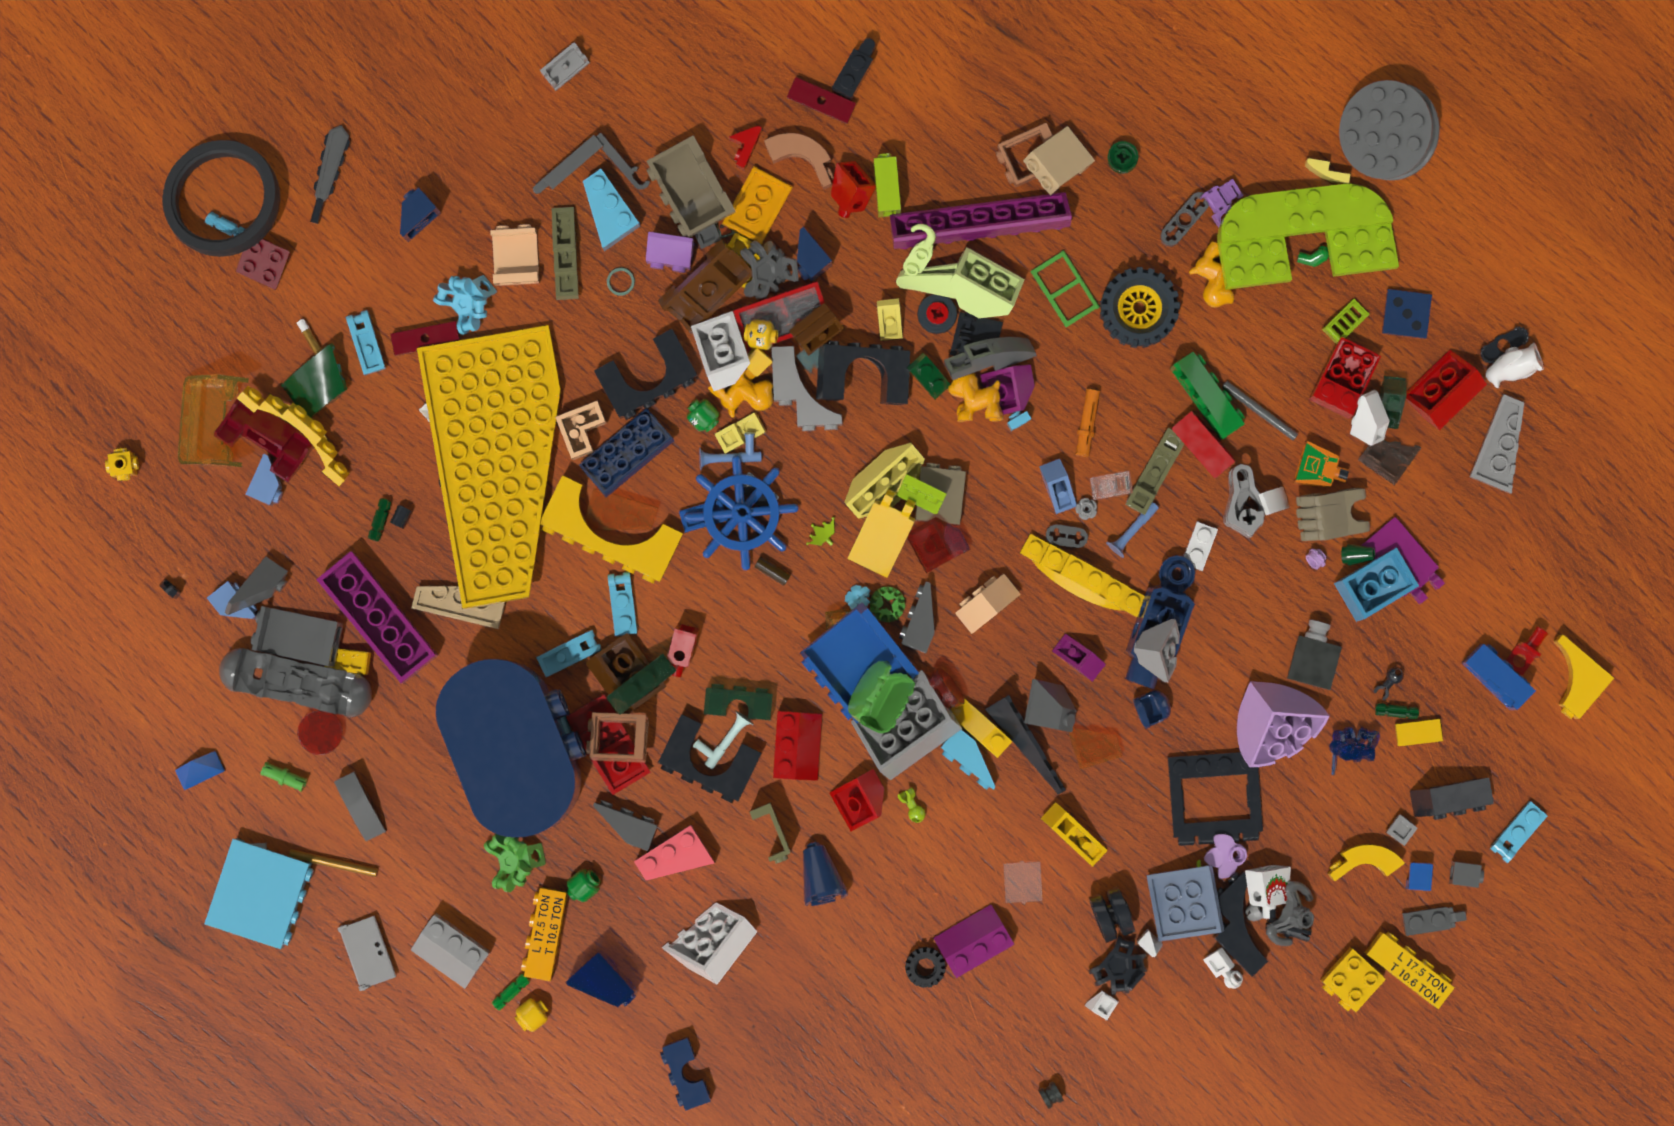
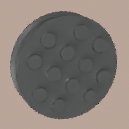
M1391 80L1374 82L1359 90L1346 105L1339 127L1340 144L1350 164L1366 176L1391 181L1405 179L1420 171L1433 156L1440 133L1437 111L1427 95L1412 85Z

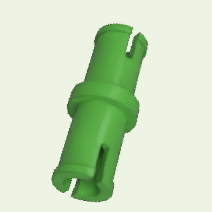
M265 762L261 770L262 776L278 781V784L281 786L285 784L300 792L304 790L307 783V778L300 777L291 773L290 769H282L269 762Z

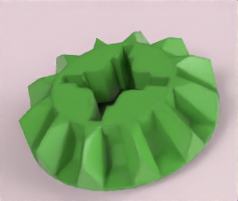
M882 587L871 596L870 610L878 620L892 622L903 614L905 600L901 592L896 588ZM881 596L887 600L896 599L891 605L893 613L887 608L879 610L884 604Z

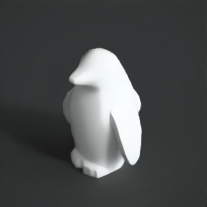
M1533 343L1526 349L1508 348L1505 354L1501 355L1487 369V380L1493 383L1496 388H1499L1501 381L1524 379L1533 375L1537 370H1544L1542 358L1536 344Z

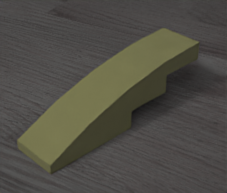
M574 207L552 208L556 300L579 299Z

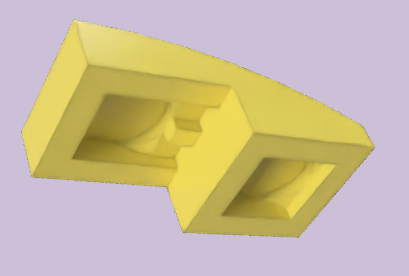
M1310 158L1305 161V167L1322 179L1335 184L1349 183L1350 174L1328 171L1330 162Z
M757 412L717 432L715 436L726 454L745 444L746 432H753L755 439L767 431Z

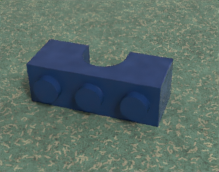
M689 1037L663 1045V1051L660 1052L664 1065H669L671 1072L668 1073L671 1085H676L679 1092L675 1094L679 1106H684L685 1111L711 1102L704 1078L698 1081H690L683 1075V1066L696 1058Z

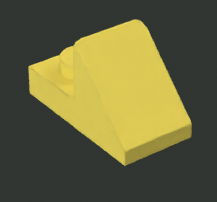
M899 298L877 301L880 340L903 338Z

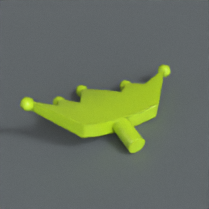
M832 517V521L829 524L823 522L824 528L811 524L816 536L810 534L813 541L806 542V545L821 546L826 541L831 546L833 542L829 537L835 533V518Z

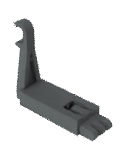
M600 133L596 137L593 135L538 182L533 187V192L539 194L548 186L553 190L601 147H603L602 150L636 189H645L650 181H645L643 185H639L632 177V174L637 171V167L631 169Z

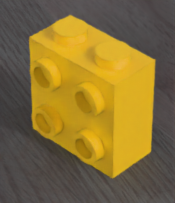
M1349 948L1320 981L1324 984L1322 988L1330 996L1335 994L1341 999L1338 1003L1345 1010L1349 1011L1352 1009L1354 1012H1357L1386 979L1354 949Z

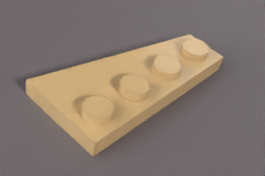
M417 586L412 604L413 609L499 629L505 602L462 609L459 586Z

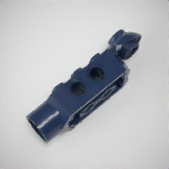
M1183 556L1169 557L1161 565L1159 571L1161 582L1159 585L1148 587L1126 648L1132 660L1125 679L1155 689L1158 677L1139 664L1137 655L1134 652V645L1139 640L1142 632L1170 619H1176L1180 633L1179 644H1175L1174 657L1177 656L1195 605L1190 597L1183 593L1192 585L1195 578L1193 564ZM1175 568H1179L1181 572L1177 579H1173L1171 576Z

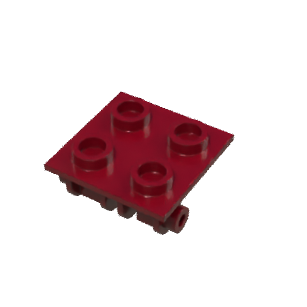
M262 239L252 248L242 252L236 272L276 290L285 264L289 262L292 254H290L289 250Z

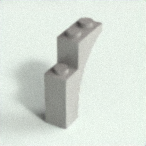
M794 346L772 347L774 402H779V406L792 405V401H796L797 426L802 428V431H816L815 427H824V430H838V426H842V415L829 411L818 404L804 388L795 365Z

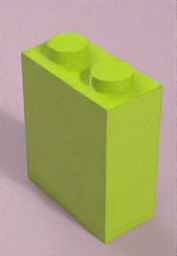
M889 153L879 154L878 158H874L873 164L878 217H889L892 214L901 213L896 156L891 157Z

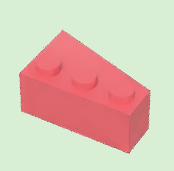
M690 825L635 860L634 863L645 880H650L714 864L715 861L693 826Z

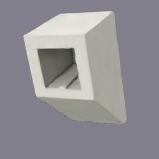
M1373 390L1359 398L1357 403L1358 409L1352 419L1350 432L1351 435L1370 446L1384 440L1390 422L1378 392Z

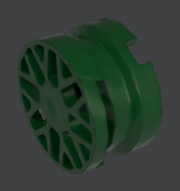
M1126 141L1113 144L1107 156L1110 168L1119 174H1127L1133 171L1139 158L1136 147Z

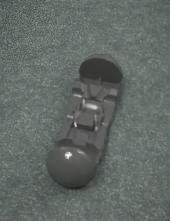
M235 648L229 651L223 657L219 666L221 682L230 691L245 692L261 698L266 697L295 702L302 706L328 713L342 714L349 718L361 715L369 707L372 700L371 686L361 674H353L343 670L312 664H301L293 660L276 657L271 654L257 653L245 648ZM255 668L263 670L260 680L253 678Z

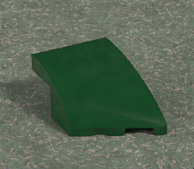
M333 343L326 346L307 361L281 385L295 405L304 408L310 418H313L326 405L336 401L347 390L341 366L336 363L333 351L335 346Z

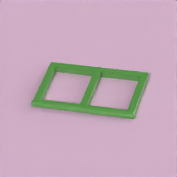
M1064 250L1031 271L1034 279L1065 327L1070 326L1090 312L1100 308ZM1063 257L1076 280L1050 295L1037 273ZM1079 283L1093 306L1067 321L1055 303L1054 298Z

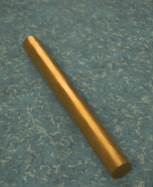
M291 849L289 857L300 861L376 877L378 872L377 868Z

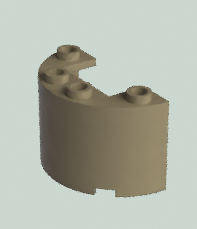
M694 135L647 160L650 168L646 169L651 180H656L660 186L662 193L659 196L664 205L669 204L673 210L669 214L675 224L680 223L677 227L683 237L688 236L690 238L736 212L706 161L704 153Z

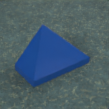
M216 751L192 760L175 770L184 790L225 771Z

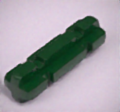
M379 499L378 510L376 509L371 524L372 530L369 531L368 539L373 541L380 540L382 535L380 532L383 530L388 516L387 510H390V500Z
M1377 703L1375 715L1418 719L1419 708H1407V706L1390 704L1386 706V704Z

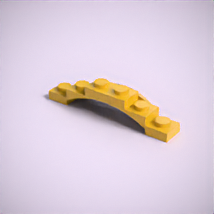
M247 386L237 397L252 412L259 409L272 413L286 420L302 432L320 455L325 466L322 472L338 486L350 474L342 463L334 460L338 452L335 450L334 445L327 441L325 437L327 431L324 430L323 425L317 420L310 418L304 408L294 403L291 405L283 403L281 399L271 394L265 400L258 390Z
M1032 534L1029 535L1020 554L1031 559L1037 568L1052 581L1070 593L1093 604L1112 610L1125 611L1135 617L1138 616L1145 597L1144 595L1079 558Z

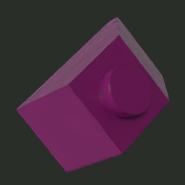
M1067 634L1062 637L1052 650L1053 653L1092 682L1106 665L1093 652Z

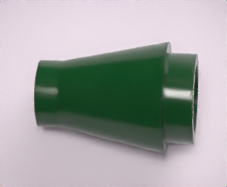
M1353 544L1342 546V563L1351 566L1375 560V548Z

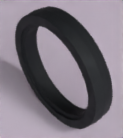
M229 140L203 143L185 153L169 172L162 197L164 215L176 237L191 249L209 256L224 257L236 255L255 246L272 228L280 207L278 180L267 160L245 144ZM233 157L244 160L256 168L264 187L262 208L255 221L242 233L228 239L209 240L193 234L185 226L179 209L180 193L188 176L197 167L215 158Z

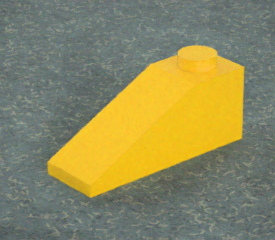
M961 697L951 708L959 724L996 758L1013 742L965 698Z
M1056 802L1041 817V820L1092 867L1108 851Z

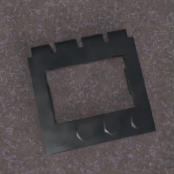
M1241 752L1167 757L1173 838L1178 837V846L1194 845V836H1198L1199 845L1215 844L1214 836L1217 834L1229 835L1233 838L1234 842H1239L1238 833H1242L1243 842L1259 841V832L1263 831L1258 767H1249ZM1247 774L1246 797L1250 819L1184 824V799L1181 779Z

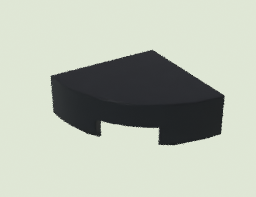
M164 579L159 584L174 599H177L181 594V591L167 579Z

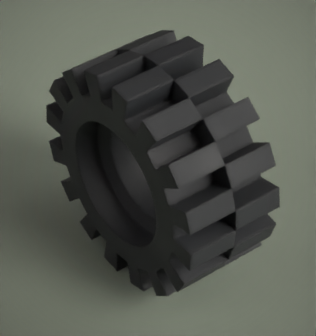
M931 947L915 949L909 954L905 965L908 979L914 985L921 988H930L937 985L943 979L946 970L942 955ZM921 959H929L934 964V971L928 976H922L917 971V963Z

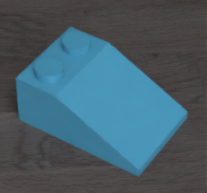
M1397 548L1334 583L1356 622L1366 619L1419 587Z

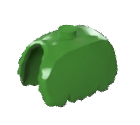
M883 660L874 663L865 672L857 684L848 705V711L856 721L878 733L889 732L891 728L895 727L896 719L905 710V706L909 701L908 697L912 696L915 682L907 674H889L892 666L888 661Z

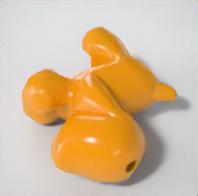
M1216 242L1209 244L1203 257L1196 262L1195 267L1189 270L1190 275L1198 274L1208 279L1209 282L1203 291V298L1206 304L1213 308L1232 304L1234 301L1232 290L1225 289L1221 263L1214 261L1219 256L1218 244Z
M748 369L743 372L737 382L731 385L728 390L722 388L713 391L712 386L708 388L712 394L720 399L722 405L728 409L730 417L733 418L735 417V410L744 400L757 411H764L773 403V383L767 380L755 384L751 381L756 376Z
M975 373L953 380L948 386L949 393L952 396L964 399V404H960L957 407L958 422L973 421L974 412L987 408L985 411L986 419L992 422L1003 420V412L999 403L1000 393L998 389L1000 382L997 380L992 386L979 389L978 378Z

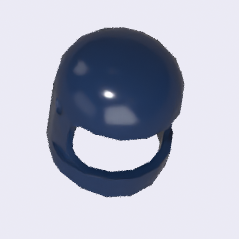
M1159 690L1148 692L1133 699L1137 714L1145 729L1166 720L1171 714L1169 700Z

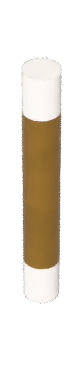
M301 319L297 322V325L316 355L322 349L305 319Z

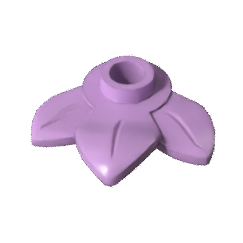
M1217 834L1214 836L1215 847L1206 853L1204 861L1208 865L1218 867L1219 878H1228L1235 873L1237 866L1245 862L1247 852L1242 845L1236 844L1231 836ZM1234 851H1237L1236 858H1233Z

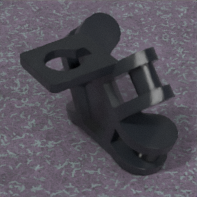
M1117 935L1113 950L1101 964L1088 970L1089 974H1093L1096 980L1094 982L1095 986L1110 981L1111 995H1116V992L1123 991L1125 994H1129V990L1132 991L1145 975L1144 972H1148L1144 964L1146 953L1131 955L1135 944L1134 939L1129 941L1123 939L1122 935ZM1119 948L1127 949L1126 953L1119 952ZM1132 960H1135L1136 968H1132ZM1105 968L1108 975L1103 976L1100 970ZM1123 979V983H1116L1115 980Z

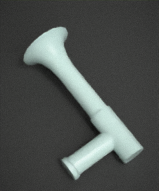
M736 710L737 718L733 727L714 751L702 743L700 739L693 745L694 748L708 757L705 765L711 769L715 767L741 729L749 724L754 725L750 719Z

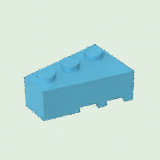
M599 169L583 181L603 250L606 251L638 229L640 224L602 169Z

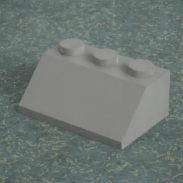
M439 914L433 915L411 948L412 952L464 989L491 953Z

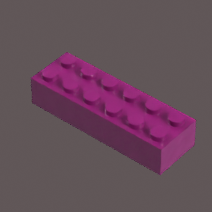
M349 552L316 579L400 683L404 684L438 656L355 552Z

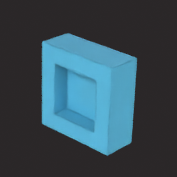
M1018 411L1009 416L1011 421L1007 422V426L1010 431H1013L1030 421L1031 417L1027 411L1024 413Z

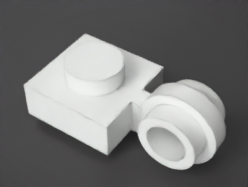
M1222 947L1203 959L1216 978L1223 975L1224 983L1228 988L1236 989L1241 986L1243 977L1240 972L1231 971L1235 965Z

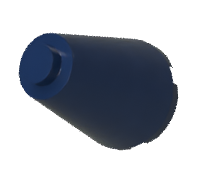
M819 842L806 845L807 849L803 850L805 906H808L810 903L811 906L831 903L835 901V896L841 895V899L848 896V890L825 845H820Z

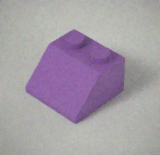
M648 232L646 263L650 264V268L663 269L666 266L672 267V271L685 273V270H691L695 245L693 238Z

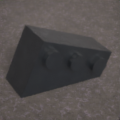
M1478 778L1443 786H1434L1428 789L1409 791L1414 817L1433 816V819L1437 820L1447 818V813L1453 812V816L1467 814V809H1473V812L1486 810V805L1494 804L1489 778Z

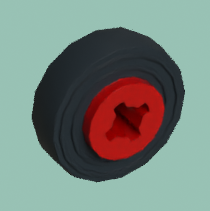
M935 294L923 299L919 305L917 312L918 321L922 328L929 333H945L956 322V306L948 297Z

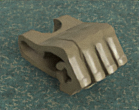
M1349 488L1329 494L1310 493L1298 496L1296 503L1301 508L1296 510L1298 518H1303L1298 520L1299 530L1304 529L1301 532V540H1329L1370 531V523L1368 521L1355 520L1350 513L1354 502L1366 498V489Z

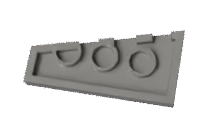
M1504 394L1502 395L1470 473V478L1509 494L1512 493L1524 402Z

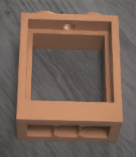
M1047 123L1002 142L997 146L998 151L995 153L1000 164H1005L1007 169L1004 172L1009 184L1013 183L1015 188L1036 179L1033 173L1018 178L1006 150L1040 135L1043 143L1053 137Z
M592 713V719L588 720V732H591V741H587V754H590L589 757L592 760L646 763L649 718L641 714ZM601 722L636 723L634 754L599 753Z

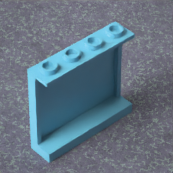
M232 839L204 924L278 949H283L291 941L292 933L289 931L291 925L296 924L299 912L296 910L299 902L303 903L307 891L303 889L306 881L310 882L314 871V869H311L312 863L303 862L246 843L241 839Z

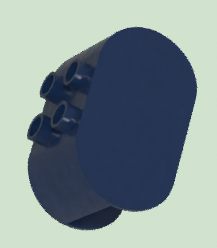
M498 659L474 662L456 672L446 682L438 696L436 721L471 810L478 822L489 831L501 836L527 837L556 826L572 811L578 800L582 782L581 769L577 760L587 756V753L577 731L568 734L565 732L560 718L569 715L570 711L561 689L549 691L545 681L529 667L517 662Z

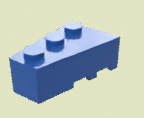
M1480 644L1462 664L1509 710H1518L1536 690L1530 686V683L1524 677L1519 676L1514 671L1510 663L1506 660H1501L1497 656L1498 652L1490 644L1487 646Z

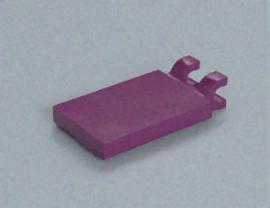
M1396 517L1361 545L1374 547L1375 559L1395 548L1398 549L1419 587L1409 592L1418 604L1423 603L1428 598L1420 589L1425 583L1429 581L1435 590L1445 584L1434 572L1439 567Z

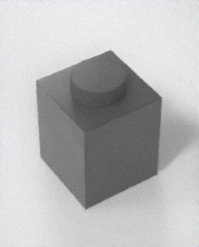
M1451 861L1449 884L1479 888V883H1483L1484 870H1481L1482 865Z

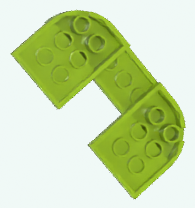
M1338 184L1255 194L1245 197L1231 207L1218 229L1217 244L1225 289L1290 282L1292 276L1285 237L1325 232L1333 277L1397 269L1399 263L1391 225L1393 222L1392 214L1387 204L1379 195L1364 186L1356 184Z

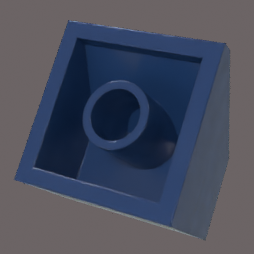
M420 188L416 190L411 189L404 196L405 200L402 202L400 234L407 242L411 241L441 214Z
M802 227L799 233L797 255L798 274L804 281L809 279L812 283L832 267V260L807 230Z

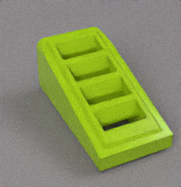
M1353 299L1322 330L1337 345L1340 338H1346L1369 313ZM1352 306L1362 315L1360 318L1350 310ZM1346 312L1355 321L1354 324L1344 316ZM1340 318L1349 327L1347 330L1338 322ZM1334 324L1343 333L1341 336L1332 328Z

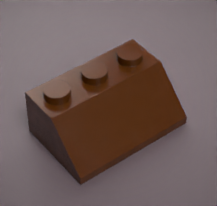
M628 633L621 636L586 662L588 668L622 714H630L667 687Z

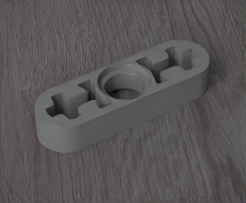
M1203 192L1193 194L1162 230L1160 239L1165 246H1175L1207 210L1209 204L1205 198H1203V205L1205 207L1199 206L1195 210V213H1198L1197 216L1191 210L1186 209L1187 206L1192 209L1196 203L1194 199L1199 200L1200 196L1204 194ZM1186 213L1190 215L1191 223L1184 226L1180 224L1179 216ZM1174 222L1175 225L1179 229L1184 230V232L1181 233L1180 230H1178L1174 235L1176 240L1174 241L1171 239L1170 241H1167V235L1165 234V232L1167 231L1171 233L1173 231L1175 226L1171 224Z

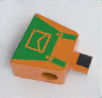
M1307 441L1304 443L1293 483L1329 488L1332 486L1333 479L1346 482L1349 469L1337 466L1340 458L1338 455Z

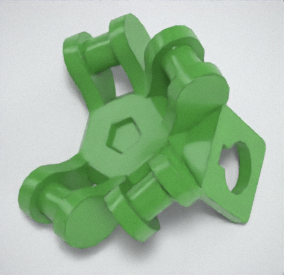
M495 834L492 840H487L484 843L485 850L495 855L499 861L500 870L492 880V887L495 889L503 888L505 892L510 893L516 885L523 887L527 881L526 876L531 874L532 868L546 864L541 843L527 846L523 841L519 842L518 837H505ZM534 850H536L539 855V859L537 862L535 861V859H532L531 854H533Z

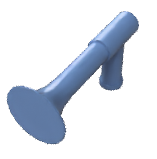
M753 432L745 433L746 452L709 454L703 452L699 447L700 470L709 463L732 462V458L735 455L741 458V462H761V452H754L755 434Z
M1152 502L1145 516L1140 514L1137 520L1118 540L1111 543L1106 542L1109 548L1124 558L1123 550L1125 545L1154 515L1159 507Z

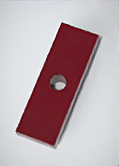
M795 77L786 97L845 124H848L856 106L855 102ZM824 98L826 102L821 105L818 104L817 100Z
M456 321L390 334L394 356L417 352V348L460 341ZM428 335L429 341L426 343L422 342L423 336Z

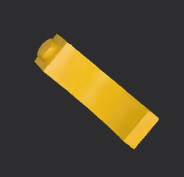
M1558 635L1553 642L1562 651L1569 671L1567 690L1558 705L1563 708L1561 712L1569 719L1573 717L1580 719L1614 677L1567 637Z

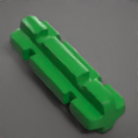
M521 974L516 979V982L513 981L500 994V997L498 996L492 1001V1005L500 1011L506 1006V1002L509 1003L521 991L522 987L525 988L530 983L529 978Z

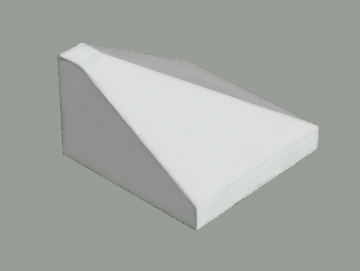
M1101 991L1089 1000L1085 1007L1108 1020L1119 1001Z

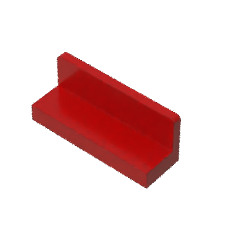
M1193 410L1172 427L1174 433L1214 478H1217L1236 461Z

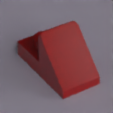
M755 126L729 136L730 141L743 146V149H738L734 158L737 161V168L745 171L762 133V127Z

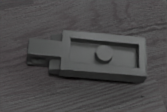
M1440 907L1402 913L1406 936L1449 930L1456 927L1455 922L1467 920L1465 911L1453 912V907Z

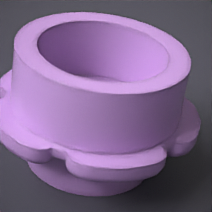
M1311 549L1306 555V560L1312 568L1318 569L1326 565L1324 562L1326 556L1320 549Z

